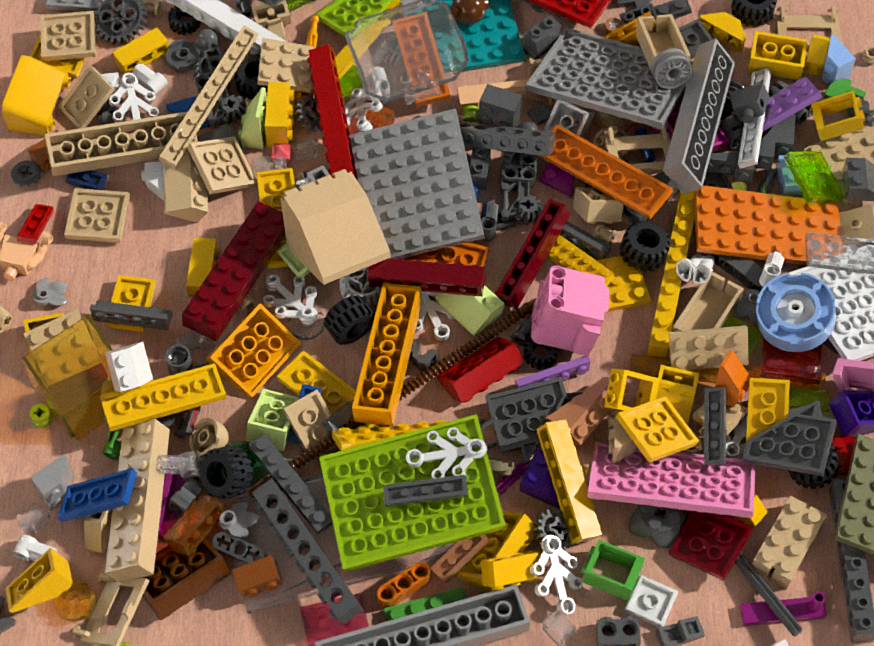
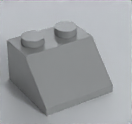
M64 454L30 477L38 496L50 511L61 507L67 486L72 483L73 472Z

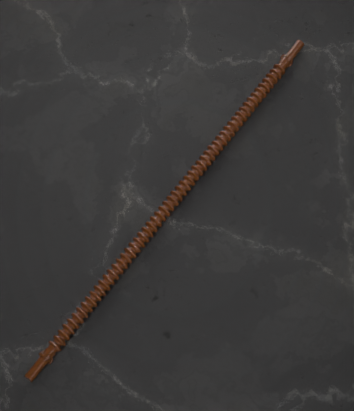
M536 298L529 303H524L523 307L516 309V312L512 311V315L508 314L503 320H499V323L496 322L495 326L491 325L490 329H486V332L482 331V335L478 334L473 340H469V344L465 343L464 346H460V349H456V352H451V355L448 354L447 358L443 357V361L439 360L438 364H434V367L430 366L429 370H425V373L421 372V376L417 375L416 379L412 378V382L408 381L407 385L403 384L399 401L402 400V397L406 398V394L410 395L411 391L415 392V388L419 389L420 385L424 386V382L428 383L429 379H433V376L437 377L438 373H442V370L446 371V367L450 368L451 364L455 365V361L459 362L460 359L464 358V355L468 356V352L472 353L473 350H477V347H481V344H485L486 341L489 342L490 338L493 339L494 335L498 336L499 332L502 333L503 329L507 330V326L511 327V323L515 324L516 321H520V318L523 319L525 314L532 313ZM353 418V421H348V425L344 424V427L356 429L361 424L365 425L366 423L354 422ZM330 433V437L326 436L325 440L321 439V443L317 442L316 446L312 445L311 450L307 449L306 453L302 452V456L297 455V459H292L293 462L288 461L295 472L296 468H301L300 465L305 466V462L309 463L310 459L314 460L315 455L319 456L320 452L324 453V449L328 450L329 446L333 447L335 441L332 438V433ZM269 476L263 478V482H261L260 484H258L257 486L248 491L249 496L251 498L255 497L252 492L260 486H262L267 481H269L272 477Z

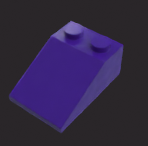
M843 390L829 402V406L844 437L874 432V390Z
M537 448L520 481L519 491L561 510L544 453Z

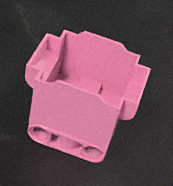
M552 266L546 279L540 282L538 294L533 304L531 318L532 340L537 344L589 356L600 335V326L604 319V313L609 310V289L605 286V277L561 266Z

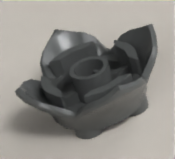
M638 505V508L630 517L629 531L639 537L651 536L656 544L670 549L680 534L681 524H684L687 520V511L684 509ZM656 514H661L663 518L656 516Z

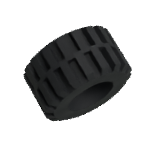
M732 0L731 12L735 18L741 21V24L745 23L746 26L753 25V27H757V25L762 26L772 19L777 0Z
M250 54L247 58L245 57L234 74L237 92H239L241 97L244 96L245 100L246 98L254 99L261 88L266 89L267 97L268 86L257 85L258 80L251 79L258 76L259 54H255V56Z
M644 220L639 221V223L634 222L632 226L629 225L624 233L619 248L621 250L620 256L623 257L622 260L624 262H628L629 267H635V270L641 269L642 272H647V270L654 271L655 268H660L665 261L671 243L669 234L665 233V229L663 227L660 228L657 223L652 224L651 221L644 222ZM640 244H644L650 248L643 247Z
M350 296L341 300L325 315L323 324L336 343L347 345L362 338L370 331L375 313L362 296Z
M831 444L823 476L789 470L790 476L795 480L796 484H802L804 488L811 486V489H816V486H820V488L825 487L824 483L830 484L832 482L831 478L835 479L837 476L836 471H839V461L835 446Z
M226 446L207 451V454L202 456L203 460L199 462L200 469H198V474H200L199 482H202L203 485L201 487L203 490L206 489V493L209 496L212 495V498L226 499L245 493L247 491L246 488H249L251 485L250 481L253 480L251 475L253 467L250 466L251 460L247 459L248 455L245 452L242 453V449L235 446ZM224 466H225L226 471H227V478L225 477V474H224Z

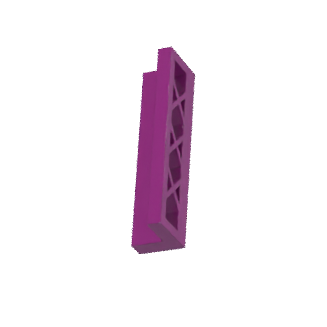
M170 456L163 486L158 539L169 541L177 540L181 518L167 508L172 496L184 486L192 475V465L178 463L177 456Z

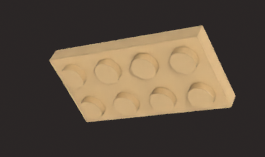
M746 325L669 332L670 367L686 371L719 368L729 350L734 351L742 365H749L748 327Z

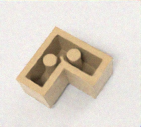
M576 187L573 209L587 223L596 224L597 222L612 224L614 222H621L624 204L607 194H599L593 187Z

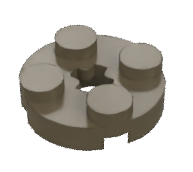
M489 458L491 470L502 475H511V471H514V461L508 460V463H503V459Z

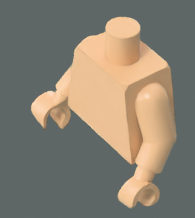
M0 222V265L5 271L4 277L8 280H14L17 273L22 275L29 274L44 259L48 249L47 245L53 241V236L43 231L41 244L39 242H36V244L17 241V237L4 236L7 224Z

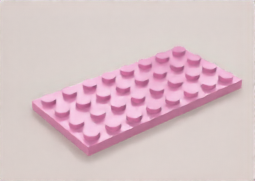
M595 442L587 498L753 518L755 464L743 462V459L726 457V466L706 467L704 465V455L678 452L649 463L638 447H636L634 453L616 463H612V454H608L609 444Z

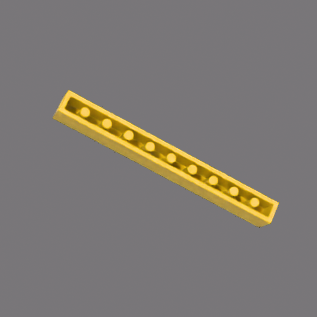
M694 191L686 194L680 192L670 248L647 352L648 357L666 360L669 347V332H672L682 279L676 272V265L681 259L687 258L695 218Z

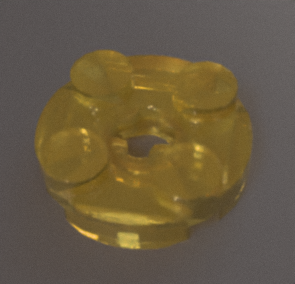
M74 579L66 592H62L58 597L53 598L54 607L60 618L71 622L88 619L96 606V595L92 587L83 580ZM74 596H77L78 600H80L76 605L69 602L74 599Z

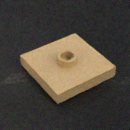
M872 204L839 213L842 248L874 240V206Z

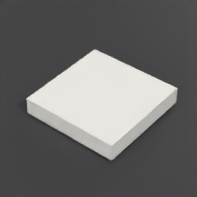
M640 575L624 609V613L656 627H662L667 620L678 591Z

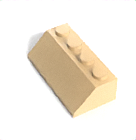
M187 148L175 169L163 163L164 214L198 223L208 212V194L206 185Z

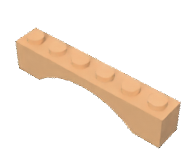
M529 79L489 84L522 95L521 98L537 100L547 105H555L557 99L526 91L525 86ZM487 84L457 87L460 115H463V108L473 105L479 108V100Z

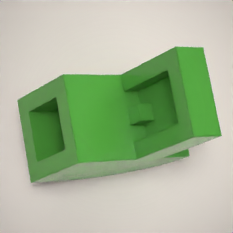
M839 79L830 84L824 99L854 91L855 97L864 99L866 92L852 87V80Z

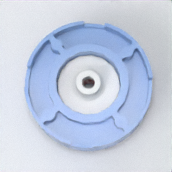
M786 273L770 280L758 295L756 314L759 330L762 336L778 349L789 352L808 351L821 345L833 331L836 321L833 293L827 284L811 274L788 275Z

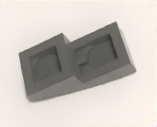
M698 616L682 619L676 624L658 627L655 630L661 646H680L705 636Z

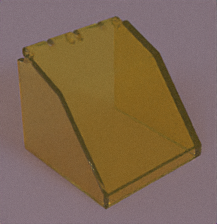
M90 314L21 358L36 396L49 408L50 413L67 435L72 439L76 438L77 441L89 434L88 428L91 427L93 431L106 422L104 419L106 416L99 395L115 391L105 352L113 349Z

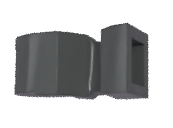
M413 339L409 360L413 361V365L419 371L429 370V367H433L439 360L438 351L430 349L426 354L421 355V342Z
M191 477L172 496L167 508L182 519L188 511L191 502L195 503L203 492L202 484Z

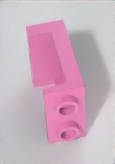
M838 358L833 371L838 393L843 390H849L850 387L874 390V363Z

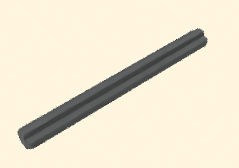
M741 552L735 564L791 635L794 637L802 632L800 624Z

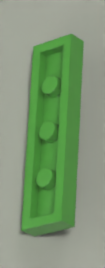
M463 586L384 608L386 620L390 621L467 599Z

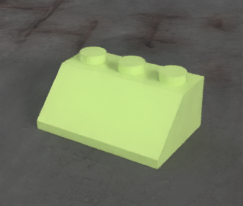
M485 285L482 297L438 293L435 297V300L473 336L501 318L505 305Z

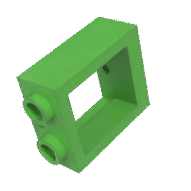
M599 540L596 547L592 546L588 555L590 558L589 563L584 562L581 573L584 574L582 582L628 601L642 570L645 558ZM599 557L631 569L625 585L592 572Z

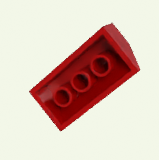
M497 337L439 374L436 378L454 400L465 403L473 398L472 396L478 392L487 390L488 386L492 383L501 381L509 372L519 369L524 360L515 342Z

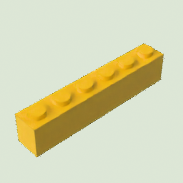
M566 420L547 422L536 430L565 524L570 529L568 534L571 544L592 541L602 535L601 527L591 498H587L588 486L585 482L582 466L579 463L570 428Z

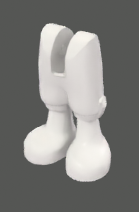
M699 252L690 260L686 258L681 259L676 265V272L685 282H688L693 275L694 284L705 283L711 277L715 257L712 255L703 256V253Z

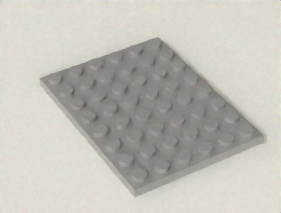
M565 28L526 83L525 90L662 129L685 91L687 82L675 89L662 88L657 84L655 77H653L642 48Z
M456 108L349 135L358 182L367 194L389 247L391 258L388 259L406 258L485 238Z

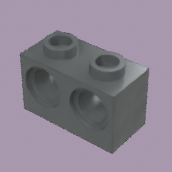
M473 147L470 162L473 186L479 190H486L491 149Z
M625 616L621 619L603 617L596 621L597 646L641 645L639 618ZM629 629L633 632V635H626L623 631ZM609 630L613 635L605 636L602 631Z

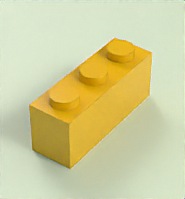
M156 27L112 52L114 62L123 74L132 73L137 64H144L146 66L167 53L169 41Z
M193 238L186 284L188 295L190 296L196 294L216 264V258L220 257V246H217L216 239Z
M528 550L481 560L483 586H490L492 590L504 589V585L507 584L508 586L516 584L518 586L521 581L526 583L537 581L536 578L545 575L544 573L538 576L532 575L530 566L537 563L542 551Z

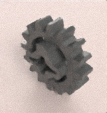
M312 94L308 97L304 95L296 102L294 107L296 111L294 116L298 117L296 121L302 123V128L306 126L307 131L313 129L314 133L318 130L322 132L319 125L321 117L316 109L318 100L313 98Z
M547 509L536 516L537 520L533 522L537 527L533 529V532L537 533L535 540L542 541L545 536L554 535L561 541V549L564 551L572 546L568 534L570 529L565 524L562 511L556 513L555 509L550 511Z

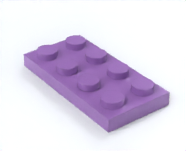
M807 77L797 80L791 86L769 97L762 132L822 98L820 91Z

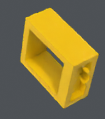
M854 91L811 104L821 141L864 129L862 122L865 121L863 110L859 111L862 104L860 97H855ZM851 107L854 108L855 117L825 125L824 115Z
M612 368L604 407L618 411L632 408L622 405L627 377L640 380L635 407L656 400L660 378Z

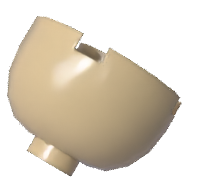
M204 418L193 428L196 430L194 436L190 435L189 439L191 452L202 457L209 450L226 447L229 441V434L225 426L217 420Z

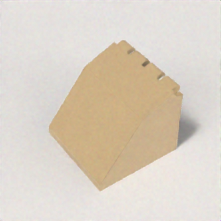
M345 169L332 173L334 178L331 175H327L315 180L316 184L314 181L301 185L299 186L301 191H298L297 188L283 192L284 197L280 198L288 250L323 285L391 258L389 247L367 194L352 172L348 173Z

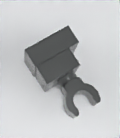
M860 97L862 107L859 108V111L863 110L867 123L873 124L874 118L872 116H874V110H870L869 102ZM853 107L848 108V118L855 117Z

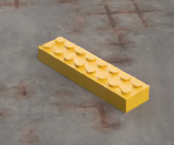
M561 235L558 236L547 256L548 259L563 268L605 277L606 287L615 278L612 271Z

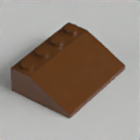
M194 528L156 553L154 575L142 577L149 580L142 597L157 617L163 620L231 573L223 557Z

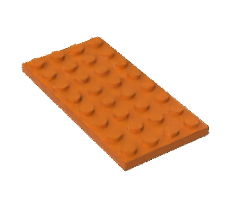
M704 185L701 189L694 191L697 252L767 260L768 254L776 251L785 258L783 263L807 266L843 254L839 208L836 202Z

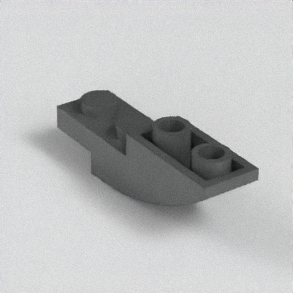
M672 0L654 7L650 3L621 13L619 17L622 25H625L649 11L656 21L657 15L672 14L675 20L676 18L691 14L692 10L688 0Z

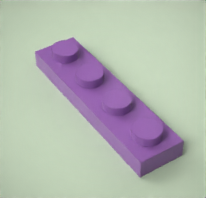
M583 356L515 380V388L559 377L566 381L572 376L583 375L589 371L591 361L588 356Z

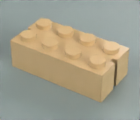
M672 14L656 16L655 32H653V16L638 17L636 36L650 70L654 58L660 52L667 49L675 48L682 50L690 61L691 55Z
M712 272L711 277L700 285L674 324L672 332L722 328L740 302L744 288L728 281L725 292H722L725 278Z
M791 495L752 563L756 571L765 578L769 575L771 567L775 570L770 581L785 589L790 585L827 517L825 513L811 506L807 509L806 503Z

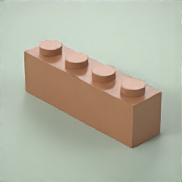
M603 377L585 389L583 393L572 398L570 402L544 417L547 422L566 420L571 431L574 446L582 445L611 411V409L604 407L609 377Z

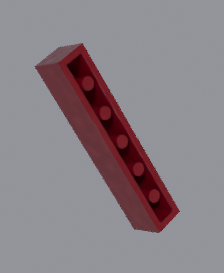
M550 198L547 201L495 292V295L506 306L515 310L519 307L571 215L565 204Z
M398 258L386 259L369 266L367 278L370 287L382 288L383 283L419 286L421 291L482 297L486 275L485 268L478 265L445 264Z

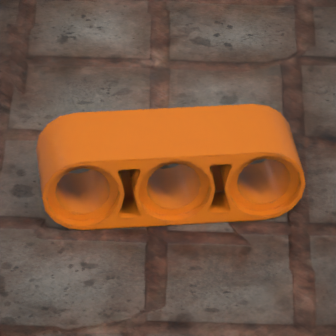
M417 562L380 586L377 591L379 606L383 609L395 606L426 586L430 581L429 566L424 562ZM418 572H423L426 575L423 577H418L415 574ZM401 583H406L409 585L407 588L399 587ZM385 594L392 596L388 600L381 598Z

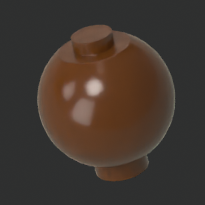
M453 0L451 14L456 21L463 25H474L483 19L486 11L489 9L488 0Z

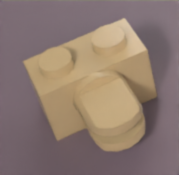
M286 0L275 6L265 4L252 8L254 21L285 40L286 35L283 25L291 24Z

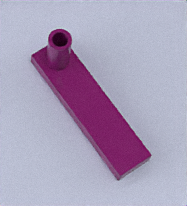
M815 592L812 597L780 600L796 621L825 619L827 616L824 604L825 595L822 592ZM765 601L743 603L740 605L743 626L782 623Z

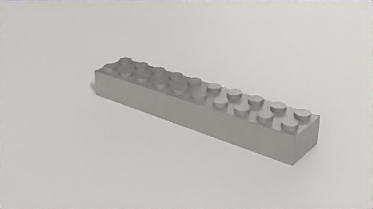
M716 38L697 47L692 64V75L687 82L663 167L665 174L669 176L683 194L703 187L735 64Z
M516 584L504 589L491 591L317 641L315 646H479L529 631L530 620Z

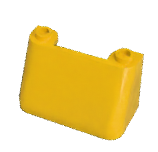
M22 55L2 104V114L7 129L42 136L51 133V130L55 128L52 112L59 93L71 85V77H69L68 73L30 56Z

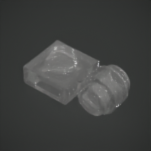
M253 156L251 170L254 175H257L256 172L286 169L287 162L281 156L275 157L273 161L270 156Z

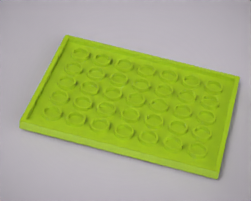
M477 414L319 457L344 572L507 529L487 451L482 458L473 459L465 469L468 497L386 507L384 504L383 485L433 479L432 471L437 469L444 459L423 462L421 466L416 468L411 467L406 460V454L412 449H417L422 454L444 450L438 445H431L428 442L427 434L430 431L438 432L440 437L457 448L464 445L458 441L449 440L447 431L452 427L457 428L461 434L470 440L481 439L484 441ZM456 432L450 434L452 437L457 435ZM431 436L430 440H435L437 436ZM479 447L473 449L474 452L480 450ZM465 455L457 457L445 472V477L453 476V467L459 465ZM414 458L412 462H417L419 458ZM457 470L455 474H461L462 470ZM437 473L435 478H440L442 474Z

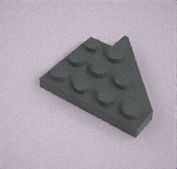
M562 377L485 397L491 418L497 417V420L492 424L501 454L520 449L524 464H528L540 443L536 429L547 423L544 417L561 407L567 397Z
M815 401L749 439L743 454V462L823 476L837 424L836 419L818 416L821 404L820 401Z

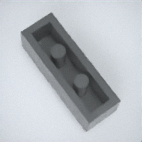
M354 400L345 403L322 423L329 433L339 429L353 416L352 406Z

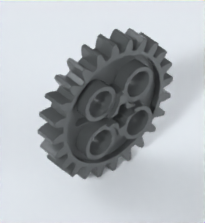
M99 0L100 6L95 5L97 11H93L95 16V33L99 35L101 40L104 39L106 43L111 41L115 45L118 41L122 45L123 40H125L128 44L129 38L134 40L135 34L140 36L139 30H145L142 24H147L144 18H147L148 15L146 13L147 8L142 0ZM109 9H112L113 11H115L116 14H117L119 17L123 18V19L125 20V22H127L128 24H130V26H127L126 24H124V22H123L120 18L116 17V16L114 15V13H112L111 11H109Z

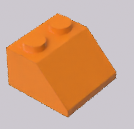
M729 350L719 366L715 387H725L726 405L736 407L737 403L743 400L744 394L749 389V381H747L748 372L734 351Z

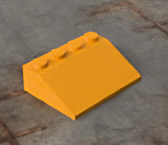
M259 303L251 309L204 362L210 365L215 363L219 376L252 398L298 348L301 342Z

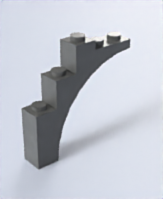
M796 114L775 124L761 139L758 163L756 165L740 169L738 166L740 150L711 153L707 172L734 175L733 181L752 183L754 168L771 170L774 155H791L794 145Z

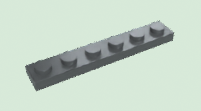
M265 434L248 444L251 452L317 535L333 525L332 516Z

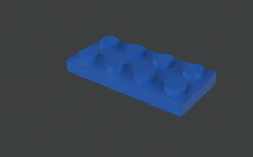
M130 468L67 486L57 518L61 522H66L128 505L137 472Z

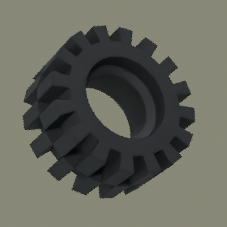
M175 5V9L173 7L170 8L168 19L170 28L174 33L177 31L178 35L181 32L183 35H186V32H188L190 35L192 30L196 32V28L199 29L201 21L196 20L193 16L183 12ZM183 16L190 17V19L187 21L178 20Z
M529 336L524 344V360H526L528 365L531 363L532 368L536 365L537 370H540L541 366L545 370L547 365L551 368L553 363L557 361L559 348L537 344ZM538 346H543L549 352L547 355L540 356L534 353V349Z

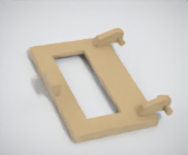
M784 5L776 9L780 11V15H776L777 35L787 36L786 28L831 29V36L835 35L841 42L839 17L836 16V12L839 9L836 6L828 8L827 11L831 12V16L785 15L787 8ZM808 41L806 51H808L811 41Z
M664 124L662 129L656 128L661 130V134L615 138L613 134L616 131L608 128L607 131H604V134L609 136V138L604 140L608 153L619 158L618 152L663 148L666 158L671 143L669 133H666L668 125ZM665 161L630 165L645 173L664 172Z
M103 571L97 575L99 579L98 584L107 581L85 630H81L80 626L72 628V638L76 639L77 635L81 636L80 641L82 643L120 646L149 580L140 577L118 582ZM120 587H134L113 634L99 633Z

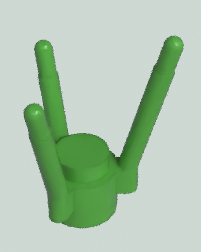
M109 429L103 454L110 459L117 460L120 456L121 442L117 441L120 429L115 430L114 435L113 431Z

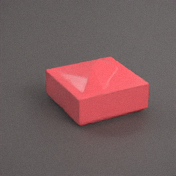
M273 143L272 162H290L291 144Z

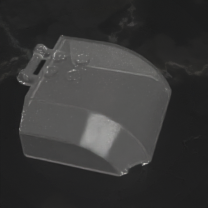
M419 0L358 19L354 23V29L344 34L365 94L384 102L404 97L408 106L420 99L433 95H442L439 86L455 81L469 62L465 40L447 3L442 1L439 4H435L431 0Z

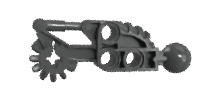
M204 29L197 35V44L204 50L202 58H198L194 65L193 75L198 94H200L223 58L219 46L217 47L219 37L211 29ZM230 82L218 99L219 102L215 115L213 109L208 115V123L211 128H216L222 122L230 124L233 121L236 124L237 120H242V115L246 114V103L241 96L236 97L235 94H228V90L231 87Z
M529 121L522 122L517 127L538 130L537 126ZM509 151L504 155L500 177V192L502 193L501 221L506 222L515 219L518 223L525 222V225L528 222L534 224L543 210L541 200H536V195H530V189L534 186L537 174V155ZM513 189H517V199L509 209L508 193Z

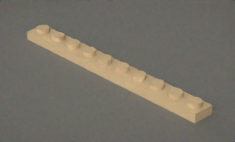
M243 25L158 160L175 169L187 150L188 145L194 139L259 35L257 32Z

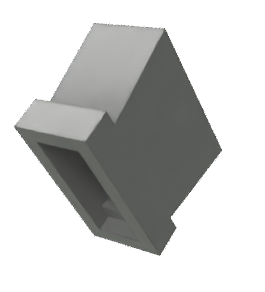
M548 15L524 33V53L533 60L539 59L547 53L559 38L561 24Z

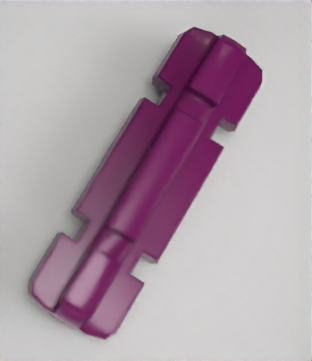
M519 462L515 466L514 471H511V475H505L502 481L496 484L497 492L504 494L507 488H510L520 478V475L525 473L527 466L523 462Z

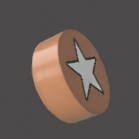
M609 18L605 22L604 29L609 34L620 28L622 22L618 18Z

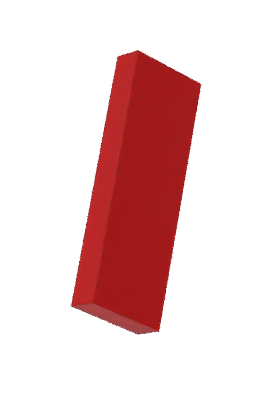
M35 204L17 235V241L36 244L54 212V207Z

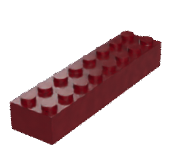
M257 201L183 311L182 324L184 327L217 342L286 236L283 213Z

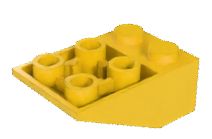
M661 365L658 375L660 380L656 399L666 396L688 425L699 373Z

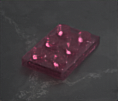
M361 593L353 594L364 609ZM342 597L336 598L334 600V603L339 602L342 599ZM322 602L300 607L308 646H315L317 641L369 627L365 609L345 624H342L339 619L334 621L328 610L331 608L328 603L324 605Z

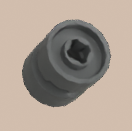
M736 115L725 118L719 126L729 139L730 148L739 149L744 123L739 121Z
M177 344L168 348L165 353V359L170 375L193 370L190 351L187 347Z

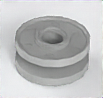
M673 48L660 52L654 58L651 64V71L659 86L666 89H675L689 80L692 75V66L687 55L682 50Z

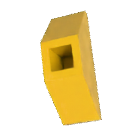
M726 12L703 14L699 17V20L712 37L742 53L746 38L739 19Z

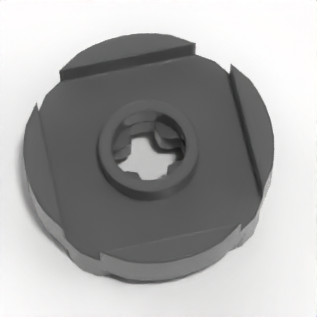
M186 39L176 40L168 46L167 53L165 54L166 61L177 73L189 71L194 68L196 60L201 58L200 47L194 41L186 42Z

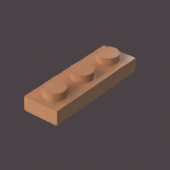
M485 535L456 542L430 568L431 571L446 584L489 542V539Z

